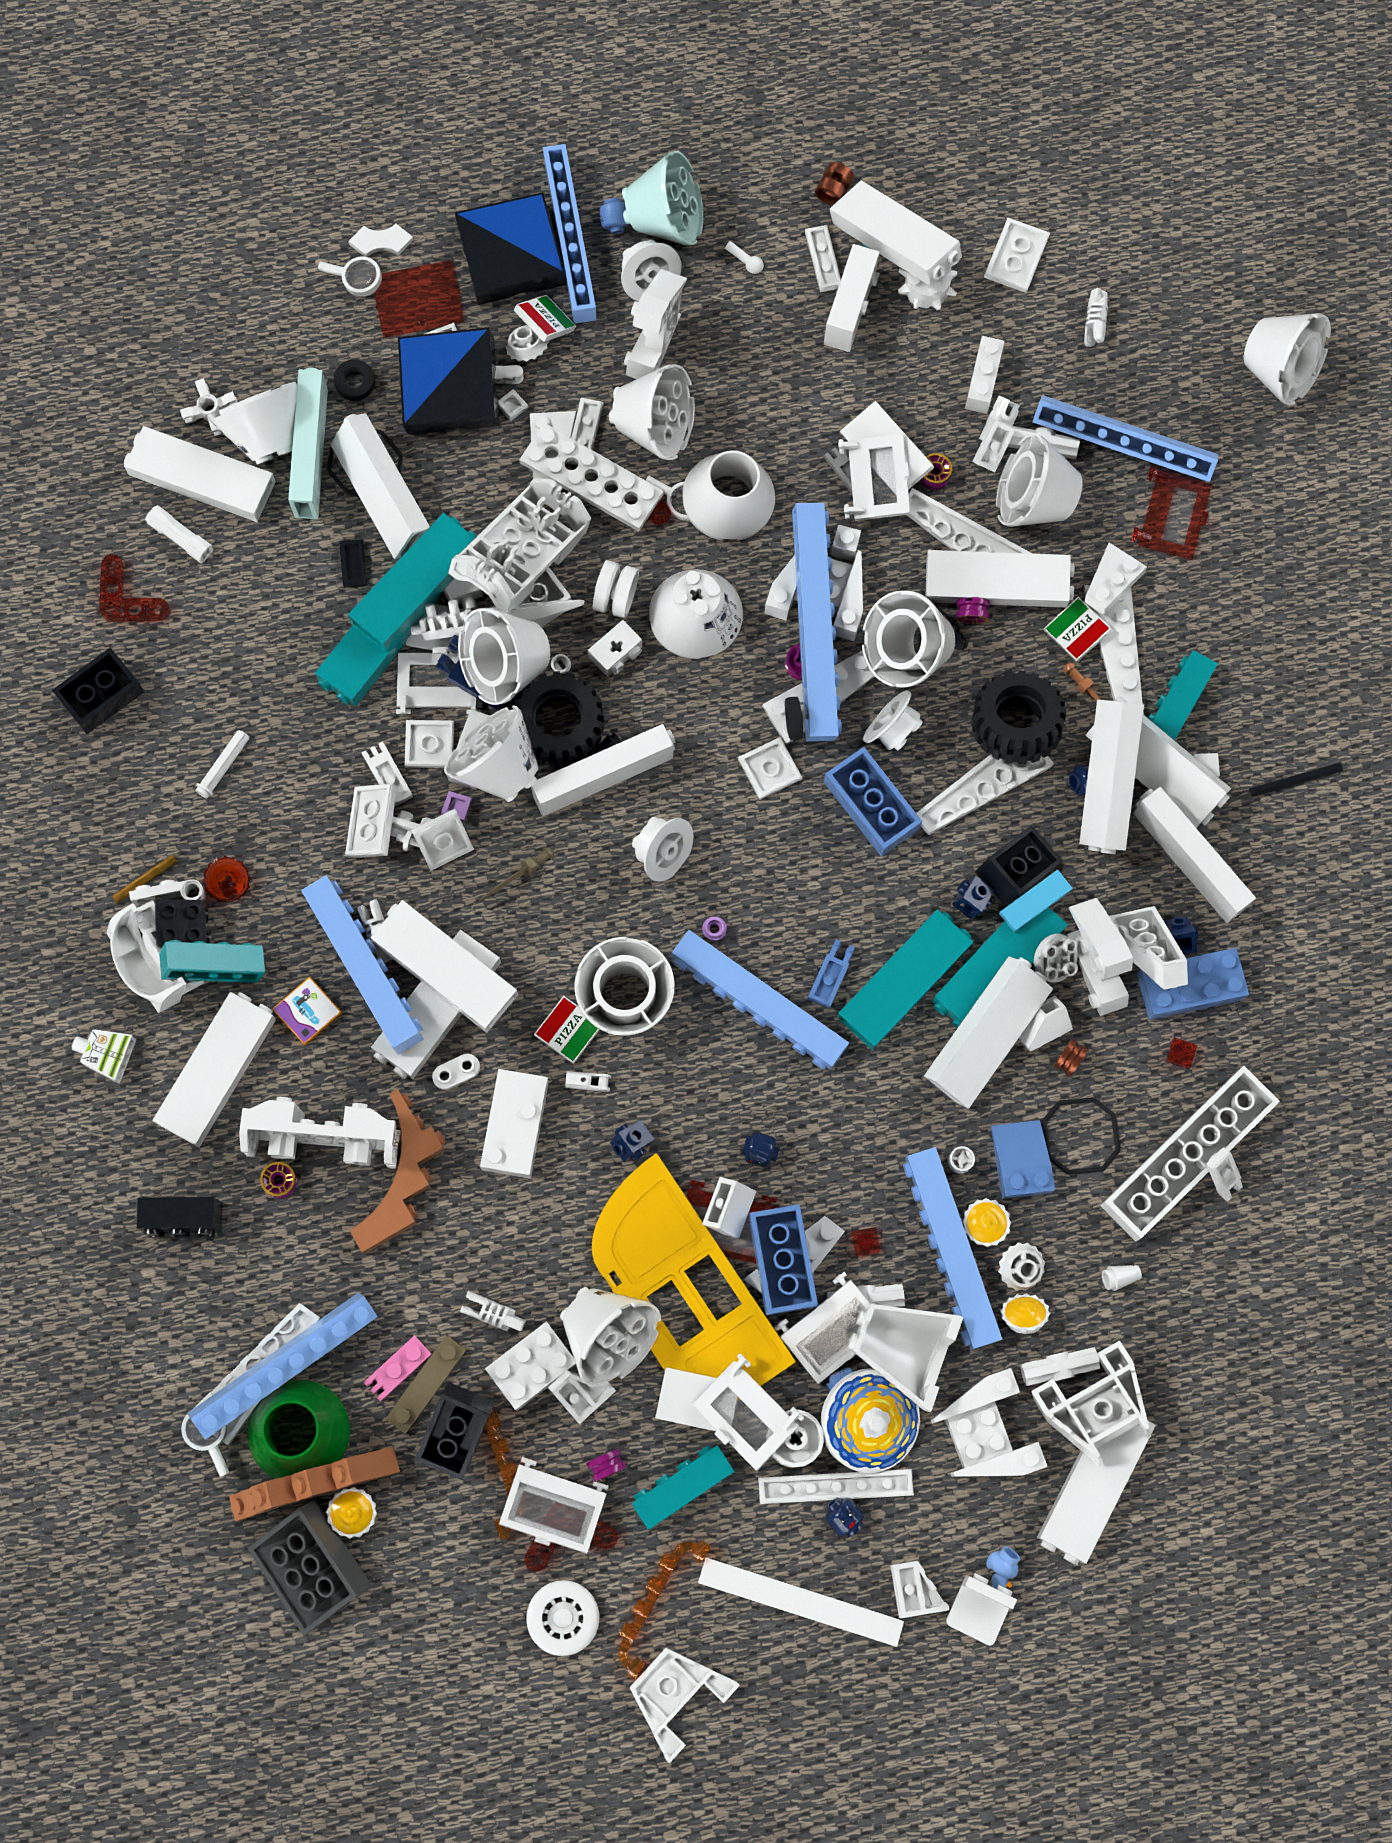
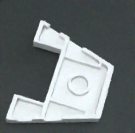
M665 1648L630 1686V1689L665 1759L670 1763L686 1744L667 1726V1723L703 1684L723 1703L740 1685L720 1673Z

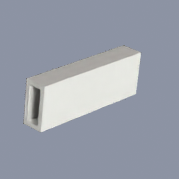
M862 180L830 208L833 224L869 248L879 251L880 255L929 286L942 278L944 273L962 258L960 242Z
M351 414L344 419L343 424L331 443V447L394 560L399 559L430 526L367 414Z
M143 426L140 433L136 434L134 447L124 460V467L128 475L255 522H258L276 482L271 472Z
M928 550L925 597L932 603H957V600L966 597L969 600L972 597L988 599L990 605L1066 608L1069 600H1073L1074 586H1070V577H1074V563H1070L1071 555Z
M1119 696L1114 700L1119 702H1128L1122 696ZM1143 715L1135 778L1153 791L1161 787L1196 828L1201 823L1205 826L1214 816L1211 813L1216 806L1221 808L1230 798L1227 793L1231 788ZM1094 725L1085 735L1091 741L1093 738Z
M1097 700L1079 844L1088 845V850L1107 854H1116V850L1126 851L1144 704Z
M662 724L536 780L531 786V790L542 817L673 759L674 743H676L671 730L666 731Z
M1161 787L1155 791L1149 789L1140 797L1141 800L1135 804L1137 806L1133 813L1135 817L1228 924L1243 912L1256 897Z
M402 900L399 904H394L389 909L388 917L383 923L379 922L373 928L372 936L370 937L373 944L488 1033L517 998V990Z
M462 930L453 938L456 943L493 972L500 965V957ZM422 981L409 996L407 1002L412 1009L408 1012L412 1019L416 1017L424 1029L420 1032L424 1040L398 1055L384 1032H382L371 1046L375 1052L373 1057L384 1065L387 1062L395 1067L393 1071L403 1079L407 1076L414 1079L462 1015L461 1012Z
M1012 957L1006 959L924 1075L925 1078L954 1102L968 1109L1053 990L1046 983L1048 979L1041 973L1030 969L1032 965L1021 957L1019 959Z
M232 992L229 993L152 1120L159 1126L199 1148L276 1021L272 1015L273 1010L263 1004H260L259 1007L250 1003L252 999L241 992L238 995Z
M1148 1421L1150 1434H1152L1156 1425ZM1139 1424L1097 1448L1103 1462L1101 1466L1084 1452L1080 1451L1037 1536L1038 1539L1042 1540V1547L1053 1553L1058 1549L1065 1553V1560L1076 1566L1079 1562L1082 1564L1087 1563L1149 1440Z

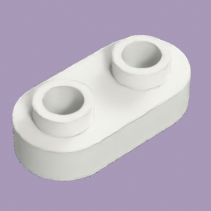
M463 1054L438 1066L432 1075L433 1082L439 1089L449 1090L476 1077L480 1071V1063L474 1055ZM470 1062L472 1067L469 1070L463 1069L464 1063ZM442 1073L449 1074V1078L445 1081L441 1080L440 1076Z

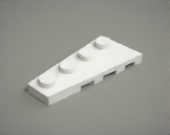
M576 411L530 413L531 441L543 423L571 438ZM549 450L545 456L549 459H554L558 456V452ZM533 471V479H546Z
M826 1216L805 1231L812 1273L845 1232ZM756 1269L744 1281L762 1294L758 1269Z

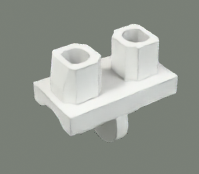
M402 810L398 817L393 816L390 836L396 837V841L403 842V850L409 851L411 845L419 847L411 830L433 819L425 817L422 818L420 824L413 822V815L410 812Z

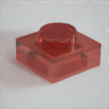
M1174 1037L1165 1062L1189 1070L1197 1045Z
M876 1227L851 1231L855 1257L881 1252Z

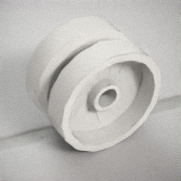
M606 560L596 583L593 610L606 613L612 604L613 616L626 619L635 595L639 569L626 566L620 574L619 563Z
M790 1410L786 1411L789 1416L792 1415ZM802 1410L797 1411L804 1417V1420L796 1419L795 1422L799 1427L793 1433L798 1435L799 1442L792 1444L790 1436L772 1455L778 1463L790 1468L803 1467L813 1462L821 1453L824 1443L823 1429L818 1420L810 1413ZM770 1428L766 1435L767 1440L774 1433Z

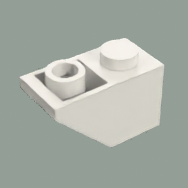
M1054 995L1045 1000L1019 1037L1020 1041L1030 1052L1073 1030L1064 1004Z

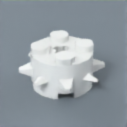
M951 268L931 286L904 269H899L898 271L905 277V283L898 289V293L907 295L909 301L914 304L913 308L915 309L933 306L936 310H940L941 303H943L948 295L956 296L957 294L950 287L951 280L957 275V271L951 270Z

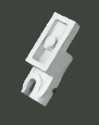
M998 396L979 437L983 441L972 462L990 471H996L1015 432L1012 426L1018 415L1020 405L1002 396Z

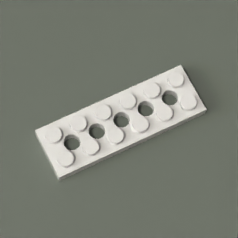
M543 423L519 459L520 464L546 479L554 480L558 486L563 487L565 490L638 532L663 496V490L546 423ZM549 450L558 452V456L554 459L547 458L545 454ZM569 461H574L578 464V467L575 470H568L565 465ZM592 472L597 474L598 478L590 482L585 479L586 474ZM608 484H614L618 487V490L614 493H608L605 487ZM633 495L637 497L638 501L630 505L625 502V498Z

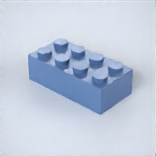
M865 747L825 773V785L881 857L920 830L922 820Z
M1237 948L1186 958L1188 984L1178 986L1177 988L1164 990L1143 970L1140 969L1137 973L1149 1020L1242 1001L1249 995Z
M800 1204L749 1213L748 1218L766 1316L817 1307L818 1302Z

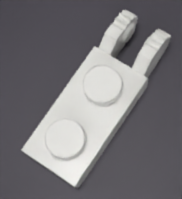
M1223 1147L1218 1153L1210 1157L1206 1165L1217 1192L1228 1202L1232 1198L1230 1189L1234 1188L1239 1191L1243 1186L1231 1152Z

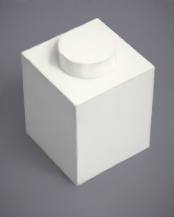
M838 525L831 556L853 562L861 530Z

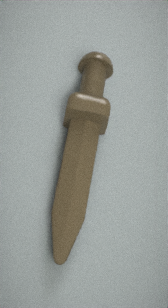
M545 847L543 848L544 851L534 858L528 857L523 860V868L494 887L479 901L494 894L525 872L529 876L534 874L539 865L549 858L552 860L554 857L553 850Z

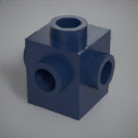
M975 876L969 881L964 880L956 890L958 895L952 905L969 919H972L990 906L992 903L990 898L995 890L985 880Z
M1176 917L1172 920L1164 921L1183 955L1197 952V927L1191 924L1188 917Z
M640 1119L630 1126L624 1124L614 1132L616 1136L610 1144L613 1146L615 1154L623 1162H626L631 1158L635 1161L647 1152L645 1149L655 1139Z

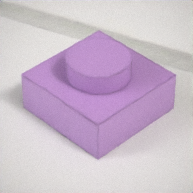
M449 791L441 814L443 815L455 809L461 822L465 823L472 798Z

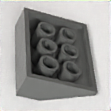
M316 1499L299 1507L247 1548L303 1636L372 1587L339 1534L332 1531L331 1525L327 1522L328 1517Z

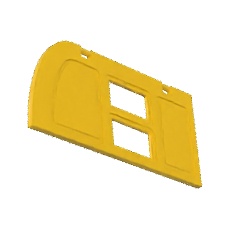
M656 1153L622 1182L602 1210L592 1239L594 1262L613 1293L650 1302L647 1298L649 1295L672 1280L704 1328L702 1332L679 1346L663 1320L657 1321L656 1330L659 1333L651 1351L664 1371L668 1367L718 1378L733 1361L738 1362L737 1356L741 1353L751 1363L750 1367L747 1368L744 1365L742 1368L762 1386L794 1364L796 1360L707 1227L702 1225L703 1221ZM707 1255H710L742 1303L718 1321L684 1272ZM613 1271H615L622 1282L618 1286L609 1275Z

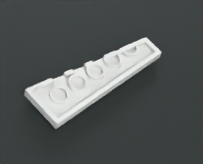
M914 488L909 492L910 514L907 516L952 551L1032 554Z
M1084 585L1083 590L1085 597L1090 585ZM1130 587L1104 615L1091 606L1089 607L1111 628V632L1099 642V647L1113 700L1122 696L1129 703L1143 704Z
M863 650L834 665L835 673L839 675L836 696L840 697V704L875 677L865 661ZM802 683L762 705L785 745L793 741L788 736L786 726V698L798 697L802 711L803 733L805 732Z
M990 754L916 813L922 820L921 827L930 835L1053 767L1054 763L1048 756L1045 758L1040 756V761L1031 763L1030 760L1026 764L1018 765V762L1009 764L1005 763L1004 759L1000 758L997 760L993 758L992 754Z
M299 1303L195 1407L321 1318ZM259 1402L227 1424L226 1436L222 1442L228 1446L231 1444ZM221 1429L215 1432L213 1435L219 1438L221 1434Z

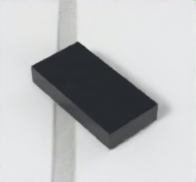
M363 539L339 541L343 587L367 585Z

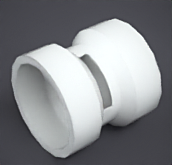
M965 1146L955 1148L948 1157L949 1168L957 1174L968 1172L975 1162L973 1151Z

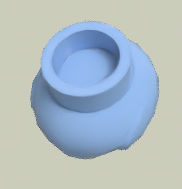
M1004 1546L1001 1551L992 1552L986 1562L987 1568L995 1572L991 1578V1585L995 1589H997L998 1585L1004 1588H1011L1012 1584L1009 1579L1015 1578L1019 1571L1017 1564L1020 1561V1556L1007 1546Z

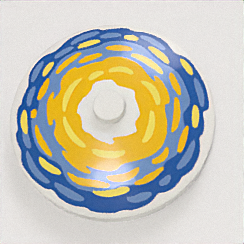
M873 1368L854 1371L837 1382L829 1392L821 1413L824 1442L829 1452L841 1464L863 1473L881 1472L898 1464L913 1447L920 1426L919 1406Z

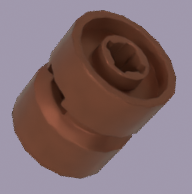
M831 162L815 189V195L820 201L833 206L846 194L855 178L854 173L842 163Z

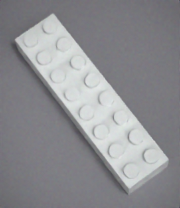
M1245 1066L1241 1067L1100 1206L1135 1242L1138 1241L1209 1172L1206 1164L1213 1154L1218 1153L1223 1147L1230 1151L1280 1101Z

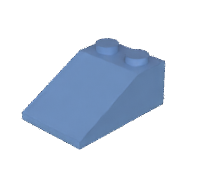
M1040 1120L991 1126L1002 1200L1045 1195L1054 1192L1052 1167Z

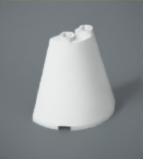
M870 1304L866 1311H860L856 1320V1324L859 1327L857 1333H852L848 1347L921 1409L931 1412L939 1387L935 1386L942 1363L948 1346L956 1340L963 1317Z

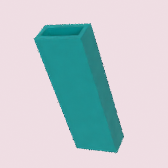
M443 512L349 612L350 623L387 652L426 610L425 605L432 603L455 579L448 574L452 559L459 555L477 535L471 530L467 532L461 527L462 524L454 516L449 517Z
M441 594L432 602L434 605L438 604L442 599ZM426 610L387 652L353 625L315 672L318 679L317 684L327 692L331 689L337 693L336 697L344 704L348 705L351 703L356 707L404 647L411 635V627L420 624L419 620L422 615L427 614Z
M1047 908L1015 933L1004 921L937 993L932 1001L935 1003L934 1008L941 1015L945 1016L947 1014L953 1019L952 1024L957 1029L1008 957L1015 959L1021 957L1033 965L1034 955L1039 944L1049 935L1061 934L1068 924L1050 908Z
M937 909L838 1013L837 1018L872 1051L972 946L971 935L965 929H959L953 924L954 920L946 912L941 913Z

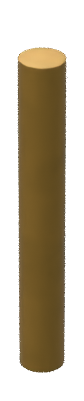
M171 854L112 895V898L118 904L130 896L129 891H134L136 887L147 884L176 864L177 860Z

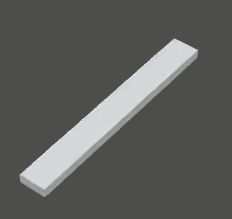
M705 1558L698 1581L700 1584L896 1647L904 1623L902 1620L709 1558Z

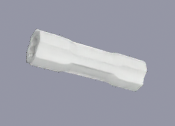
M160 506L153 507L147 514L145 519L147 524L182 547L198 562L203 563L213 552L211 544L184 527Z

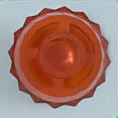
M224 856L216 858L212 863L208 864L207 869L204 871L203 883L205 884V890L210 894L211 898H215L219 902L238 900L240 897L245 896L246 890L250 888L249 881L251 877L248 874L249 869L244 867L243 862L238 861L235 857L229 858Z

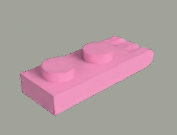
M414 1335L378 1368L364 1384L368 1387L374 1380L377 1382L370 1391L375 1394L382 1388L384 1391L377 1397L381 1402L432 1354Z

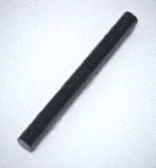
M1339 762L1249 788L1251 797L1339 773L1343 771V768Z

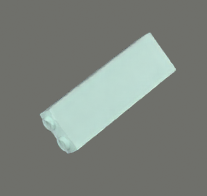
M316 368L298 370L288 500L294 517L304 519H318L328 389L322 370Z

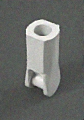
M496 366L495 383L520 384L523 381V369L521 366Z
M567 1071L565 1088L609 1092L608 1080L611 1079V1075ZM592 1078H599L598 1086L591 1085Z

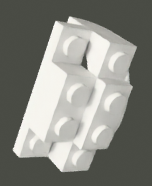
M153 900L138 908L133 903L112 917L106 934L110 938L111 953L116 969L125 984L139 996L151 1001L158 1013L179 1003L183 994L204 984V981L184 980L182 977L173 981L161 979L159 957L161 949L156 946L155 903Z

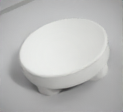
M1058 933L1046 937L1039 944L1034 955L1035 971L1044 975L1048 979L1047 981L1052 983L1060 982L1068 976H1074L1078 970L1076 964L1078 958L1077 942L1068 936Z

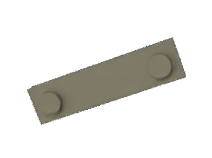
M446 1335L385 1420L404 1434H407L467 1350Z

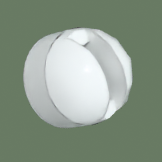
M558 654L552 658L551 667L554 671H560V674H565L571 668V661L566 655ZM559 660H562V662H563L564 665L566 666L565 669H563V668L559 665V663H558Z

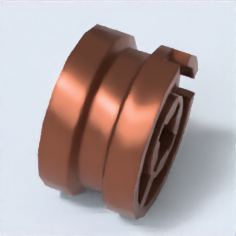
M1072 1038L1053 1067L1058 1070L1062 1069L1065 1071V1075L1070 1078L1089 1049L1085 1046H1079L1078 1041Z

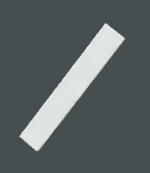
M912 1469L888 1470L876 1473L852 1472L758 1478L760 1504L833 1500L837 1497L841 1500L846 1497L859 1499L914 1495Z

